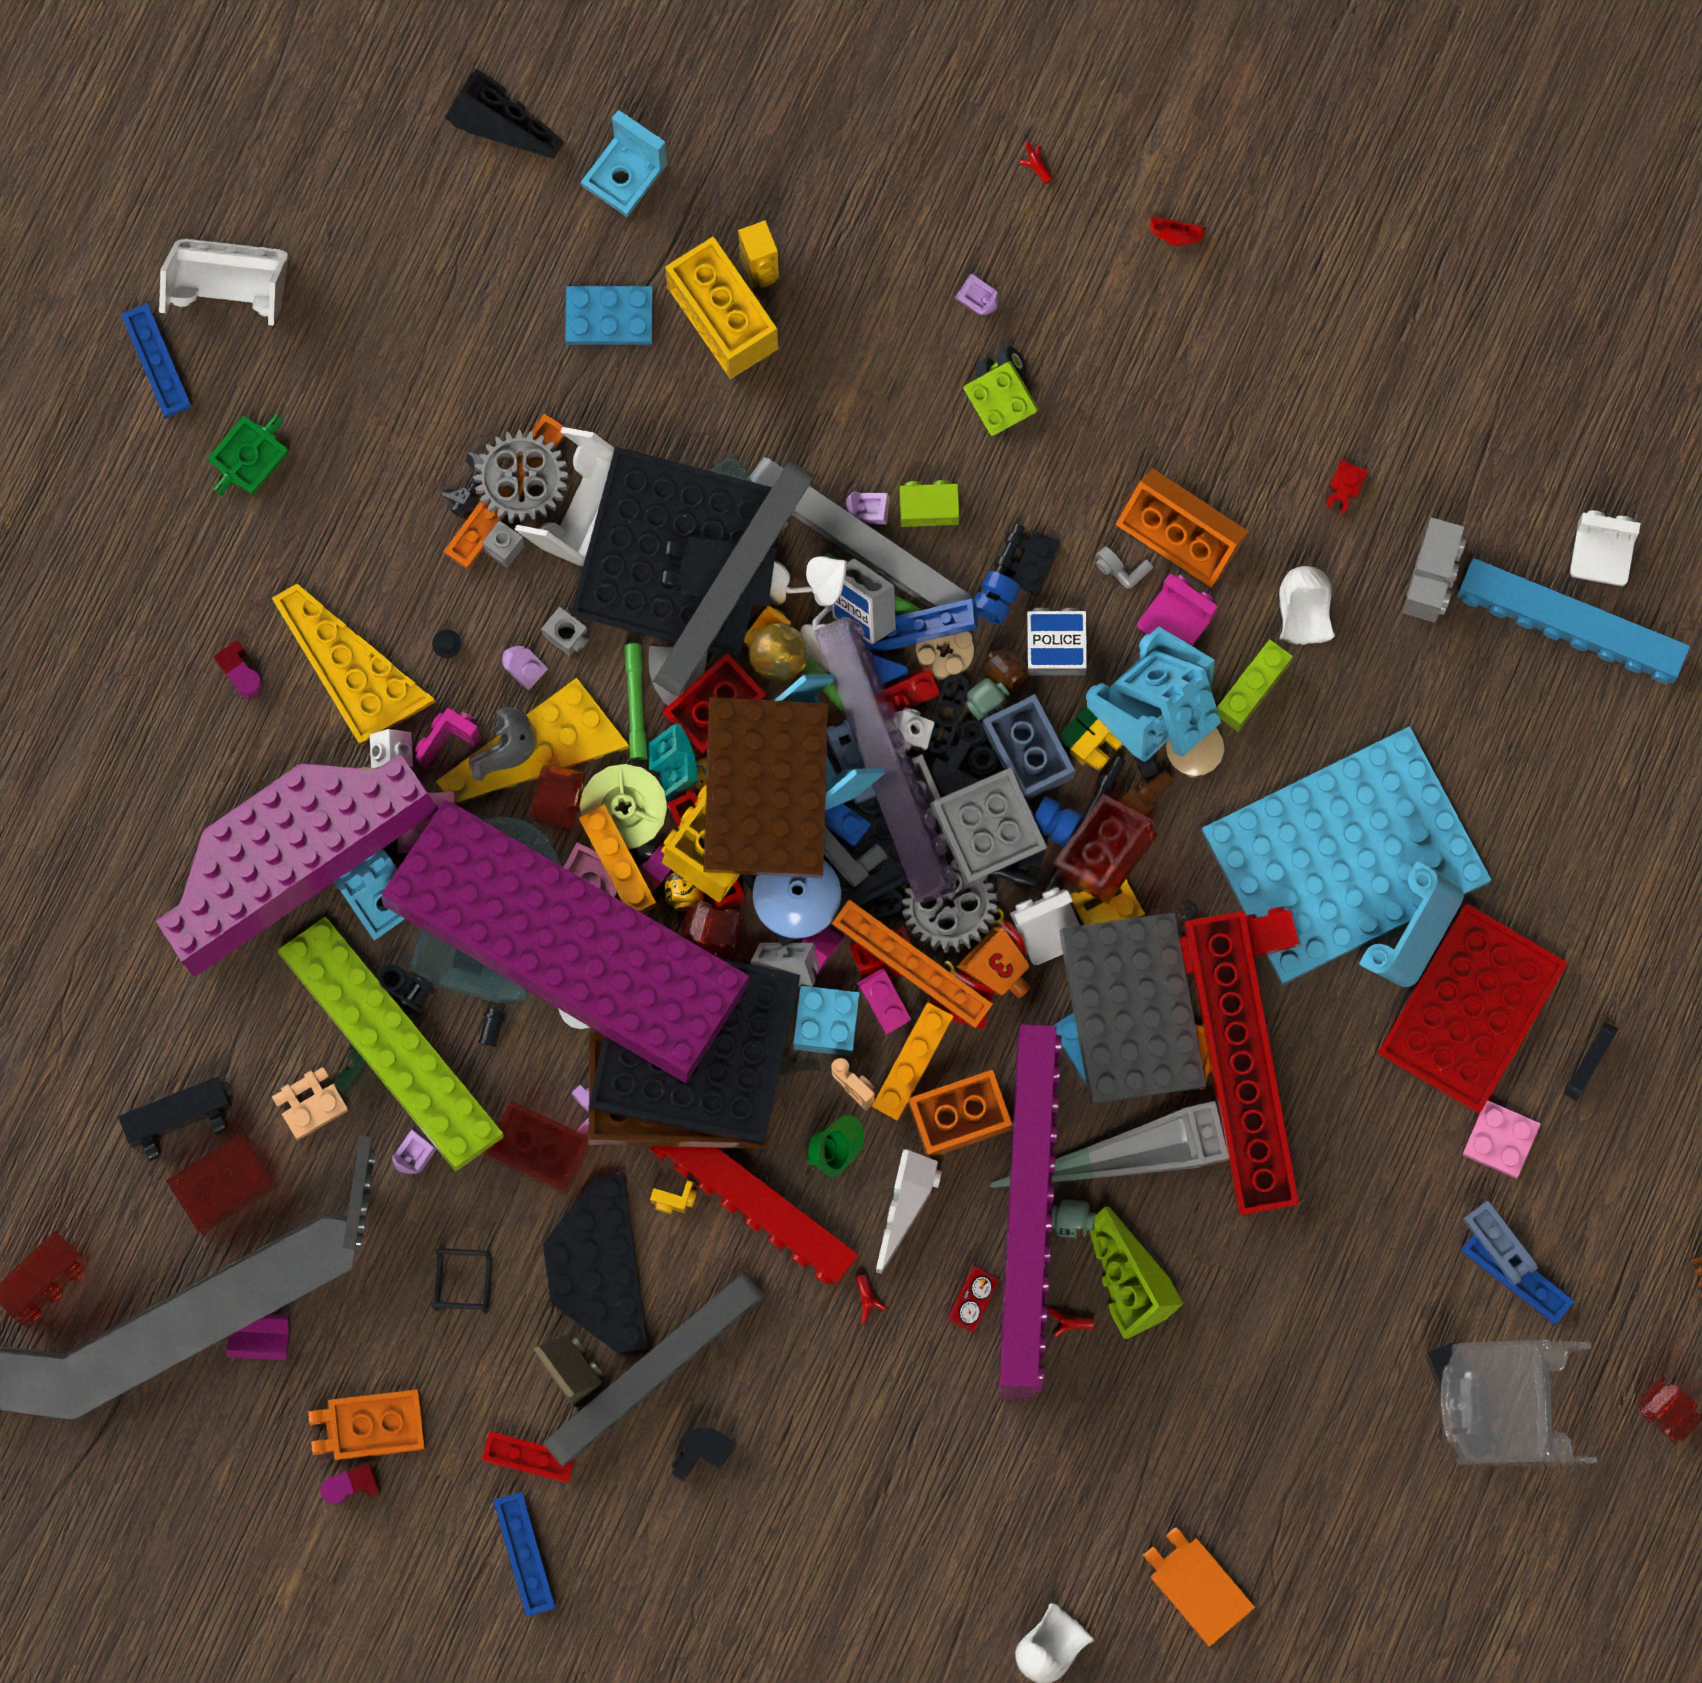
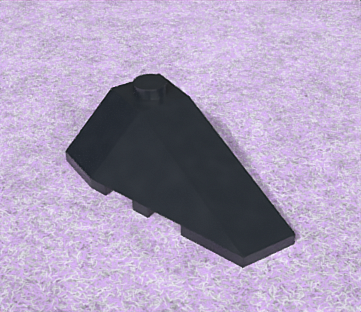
M475 68L444 118L449 120L454 127L463 129L467 133L555 158L564 141L538 119H531L525 113L524 109L526 107L518 101L514 104L505 96L506 89L501 84Z

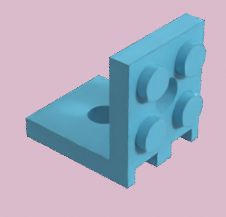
M618 110L612 117L614 139L583 178L581 186L628 217L667 166V154L664 140ZM623 171L629 175V179L623 184H618L613 180L614 174Z
M1154 650L1116 683L1119 693L1161 708L1174 754L1183 757L1221 723L1207 674L1203 667Z
M383 849L333 882L374 941L405 919L384 906H376L377 900L382 896V892L398 870Z

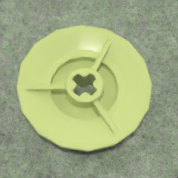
M628 764L609 766L595 774L583 789L579 805L581 816L605 804L628 849L639 848L649 842L664 825L667 812L665 791L656 777L641 767ZM621 802H624L626 806L631 805L626 815H623L622 811L616 812Z

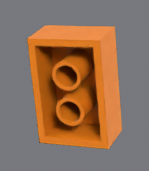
M993 1069L908 1098V1105L928 1158H933L1012 1130V1122Z

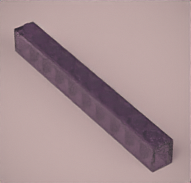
M842 617L814 630L828 670L835 677L833 683L865 767L884 768L886 772L872 786L916 902L927 903L957 890L955 883L957 880L956 873L953 867L948 865L944 855L946 854L945 844L937 836L934 828L936 826L935 818L925 805V791L921 784L917 783L914 776L915 765L912 759L906 755L903 747L905 745L904 736L895 726L893 720L895 713L891 704L886 702L884 697V683L880 676L876 675L873 668L874 657L871 651L865 647L862 639L864 631L861 624L853 618Z

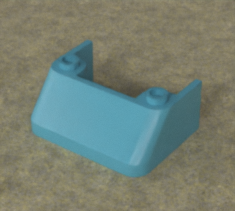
M833 674L803 675L774 701L820 703L817 694L833 682L835 677ZM826 756L825 810L856 798L886 773L884 768L843 770L836 774Z

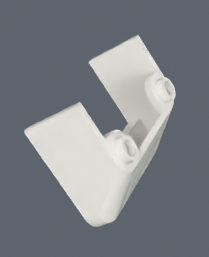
M192 239L178 240L171 248L160 271L159 313H165L170 302L176 306L185 307L194 302L197 296L252 302L253 309L259 315L268 316V325L274 326L282 307L288 254L279 249Z
M563 427L561 433L578 445L573 457V465L575 470L583 476L560 526L551 522L543 524L540 529L517 525L515 531L542 550L583 567L615 448L593 432Z

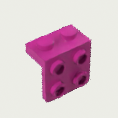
M1170 573L1163 583L1161 592L1138 621L1137 628L1146 635L1151 634L1159 626L1193 646L1215 617L1218 606L1215 605L1216 601L1205 592L1198 593L1191 588L1192 584L1181 575L1176 577Z
M449 708L446 709L444 714L440 712L431 725L433 730L428 738L423 737L415 749V752H417L416 759L420 767L424 770L429 767L451 733L476 748L482 739L479 727L475 724L477 721L465 712H461L459 715Z

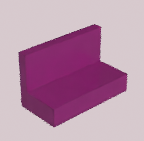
M268 1314L229 1335L226 1348L227 1357L287 1360L290 1340L288 1315Z

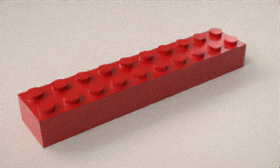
M1245 910L1185 921L1184 927L1221 1127L1229 1157L1228 1164L1237 1213L1244 1215L1299 1205Z

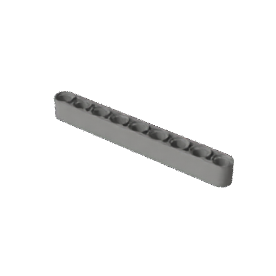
M763 457L747 481L773 487L784 468L772 460ZM810 486L791 514L928 608L972 598L963 589Z

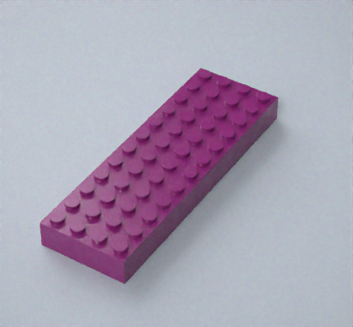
M447 799L443 801L382 892V904L384 907L686 1084L748 988L749 975Z
M1020 1024L1017 1041L998 1398L1034 1400L1036 1392L1041 1393L1044 1383V1365H1039V1363H1042L1045 1353L1046 1335L1040 1333H1044L1048 1304L1042 1303H1045L1049 1290V1274H1047L1050 1262L1051 1244H1048L1052 1231V1214H1050L1054 1195L1052 1180L1055 1172V1154H1053L1057 1137V1124H1055L1058 1113L1059 1094H1056L1060 1079V1065L1058 1063L1062 1035H1056V1026Z

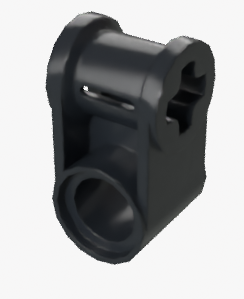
M396 965L383 967L378 975L380 986L391 997L419 1015L423 1011L421 1007L428 996L436 991L433 986L424 980L411 975ZM390 973L400 976V982L394 987H389L384 983L385 977Z

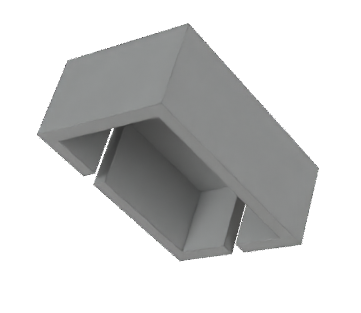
M1430 517L1402 610L1403 614L1431 622H1436L1439 614L1444 616L1452 591L1447 590V587L1452 589L1460 565L1454 562L1460 561L1467 537L1462 536L1463 526Z

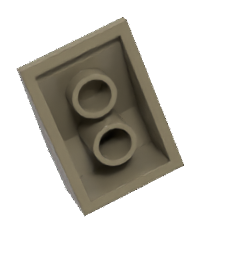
M567 1335L541 1344L534 1349L541 1363L574 1407L603 1386L600 1378L604 1375L594 1362L588 1364L583 1358L582 1354L586 1351L576 1337L570 1340Z

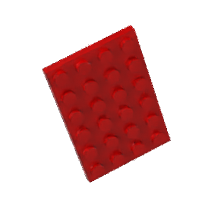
M1466 903L1381 1045L1377 1055L1480 1114L1568 962Z

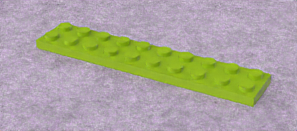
M326 916L278 949L280 957L455 1172L503 1138L502 1131L389 993L380 986L376 977Z

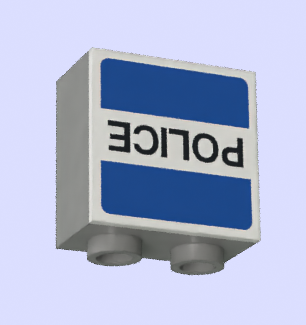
M855 558L850 560L846 565L841 595L832 604L833 617L869 643L874 644L896 629L894 585Z
M1035 608L1033 611L1027 612L1028 676L1086 674V611H1079L1078 608H1064L1062 611Z

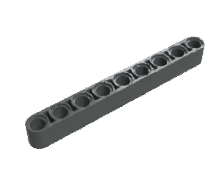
M792 461L787 463L653 680L654 683L677 697L680 695L815 475Z
M746 1272L741 1274L553 1433L543 1445L562 1467L569 1464L754 1307L765 1296V1293Z

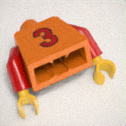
M998 908V913L996 914L1000 919L995 921V924H988L992 929L957 966L960 971L956 972L951 962L945 961L943 963L951 968L950 973L981 996L989 997L993 994L1002 996L1010 990L1017 998H1021L1030 989V985L1021 977L1029 967L1026 961L1028 953L1024 936L1009 921H1004V913Z

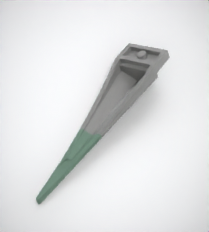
M1216 1102L1186 1107L1110 1139L1055 1159V1172L1052 1182L1193 1169L1228 1161V1152ZM1010 1176L992 1182L990 1187H1009Z

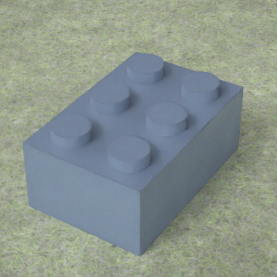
M1035 694L983 719L982 726L1004 770L1012 769L1026 802L1074 779L1075 770Z

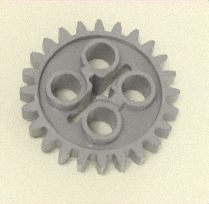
M518 430L516 438L513 439L510 433L506 432V441L504 442L500 438L495 437L497 446L494 448L487 444L486 449L489 454H479V459L484 464H475V470L481 473L474 476V482L481 484L475 488L476 493L484 494L480 498L481 504L490 502L488 512L492 513L497 509L499 520L507 514L510 524L513 523L515 517H519L521 525H524L525 519L530 516L533 523H536V514L538 513L546 518L545 509L548 507L555 511L556 505L553 501H563V496L558 491L567 490V485L561 482L568 479V473L561 471L567 467L566 462L557 461L562 456L561 451L552 453L554 443L550 442L544 445L543 435L534 440L533 431L529 432L527 438H523L521 430ZM518 453L523 454V471L525 476L523 479V502L519 501L517 479L519 476ZM537 457L543 463L538 468H531L527 465L528 461L531 458ZM507 458L514 462L513 466L509 469H502L498 466L502 459ZM508 486L515 490L514 494L507 498L499 494L503 487ZM532 486H541L544 489L541 495L535 497L528 493Z
M953 859L950 867H946L944 860H941L940 868H935L928 874L925 873L921 876L922 879L920 881L917 879L911 881L914 889H905L909 899L902 900V903L908 909L902 911L905 919H909L906 922L907 928L913 929L912 935L914 939L921 937L920 941L923 946L931 941L933 951H936L939 945H942L944 953L948 952L950 946H954L958 953L960 951V944L963 943L970 949V940L974 939L979 943L981 942L980 932L989 934L990 931L986 923L995 924V919L991 914L998 913L997 905L993 904L998 901L995 893H992L995 890L993 884L987 883V875L966 884L955 859ZM951 883L959 884L958 888L953 891L946 890V887ZM928 901L936 902V905L931 909L923 908L924 904ZM970 903L977 904L976 909L973 911L964 910L966 905ZM947 904H950L951 906H954V907L951 909L949 906H946V905H947ZM951 921L955 923L948 930L941 929L942 925L946 922Z

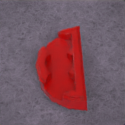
M1154 216L1150 218L1149 223L1150 231L1172 246L1198 243L1204 239L1207 229L1205 226Z

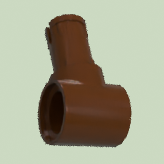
M1162 770L1145 786L1141 785L1139 788L1137 786L1131 788L1117 804L1139 825L1156 809L1157 798L1173 784L1174 780L1169 773Z

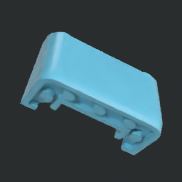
M1159 626L1151 634H1146L1139 644V649H1141L1140 659L1110 688L1104 683H1100L1097 686H1092L1086 695L1087 708L1132 755L1143 762L1150 759L1170 739L1161 708L1119 693L1116 683L1154 650L1205 668L1211 690L1215 660Z
M1418 860L1409 874L1408 885L1414 893L1423 899L1397 946L1393 949L1383 944H1374L1367 949L1359 965L1402 987H1410L1419 980L1464 897L1463 890L1459 884Z

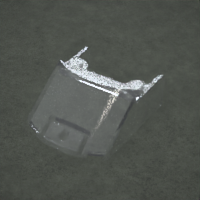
M1522 1340L1454 1344L1451 1349L1454 1351L1449 1365H1445L1443 1372L1441 1409L1448 1443H1453L1459 1459H1456L1458 1464L1527 1467H1577L1596 1464L1597 1457L1573 1456L1572 1444L1568 1436L1561 1432L1552 1431L1550 1372L1560 1371L1565 1367L1568 1357L1567 1353L1591 1349V1342Z

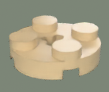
M963 632L917 643L916 656L922 668L928 666L933 678L945 680L951 674H963L968 670L973 661L974 645L971 634ZM944 643L949 644L953 653L941 657L937 647L943 646Z

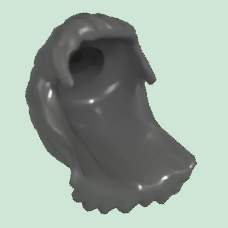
M507 706L498 709V723L490 730L491 734L501 735L498 743L469 759L471 774L475 780L481 781L487 774L493 771L518 766L528 760L533 754L537 745V735L532 722L524 712Z

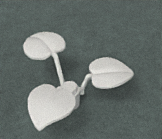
M824 556L811 559L806 571L807 581L810 586L796 588L788 587L790 581L789 572L781 563L774 561L769 604L775 606L784 603L786 592L814 593L815 601L819 605L824 606L825 609L814 618L813 625L806 624L802 626L799 638L800 646L823 671L832 672L833 664L837 657V639L830 627L825 624H819V622L828 612L832 611V604L841 595L847 561Z

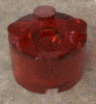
M544 764L537 784H539L538 791L534 793L531 812L533 821L573 829L576 819L575 812H580L579 805L582 795H578L579 789L582 790L586 773Z
M696 901L695 906L688 908L686 911L680 936L720 959L721 956H729V961L734 960L744 923L740 920L741 913L732 909H724V911L713 909V906L707 902Z
M1660 1375L1637 1401L1640 1405L1637 1412L1650 1423L1656 1420L1663 1427L1660 1432L1671 1442L1674 1443L1678 1439L1684 1442L1702 1421V1411L1698 1414L1695 1411L1698 1405L1673 1383L1671 1385L1668 1384V1386L1663 1384L1667 1378Z

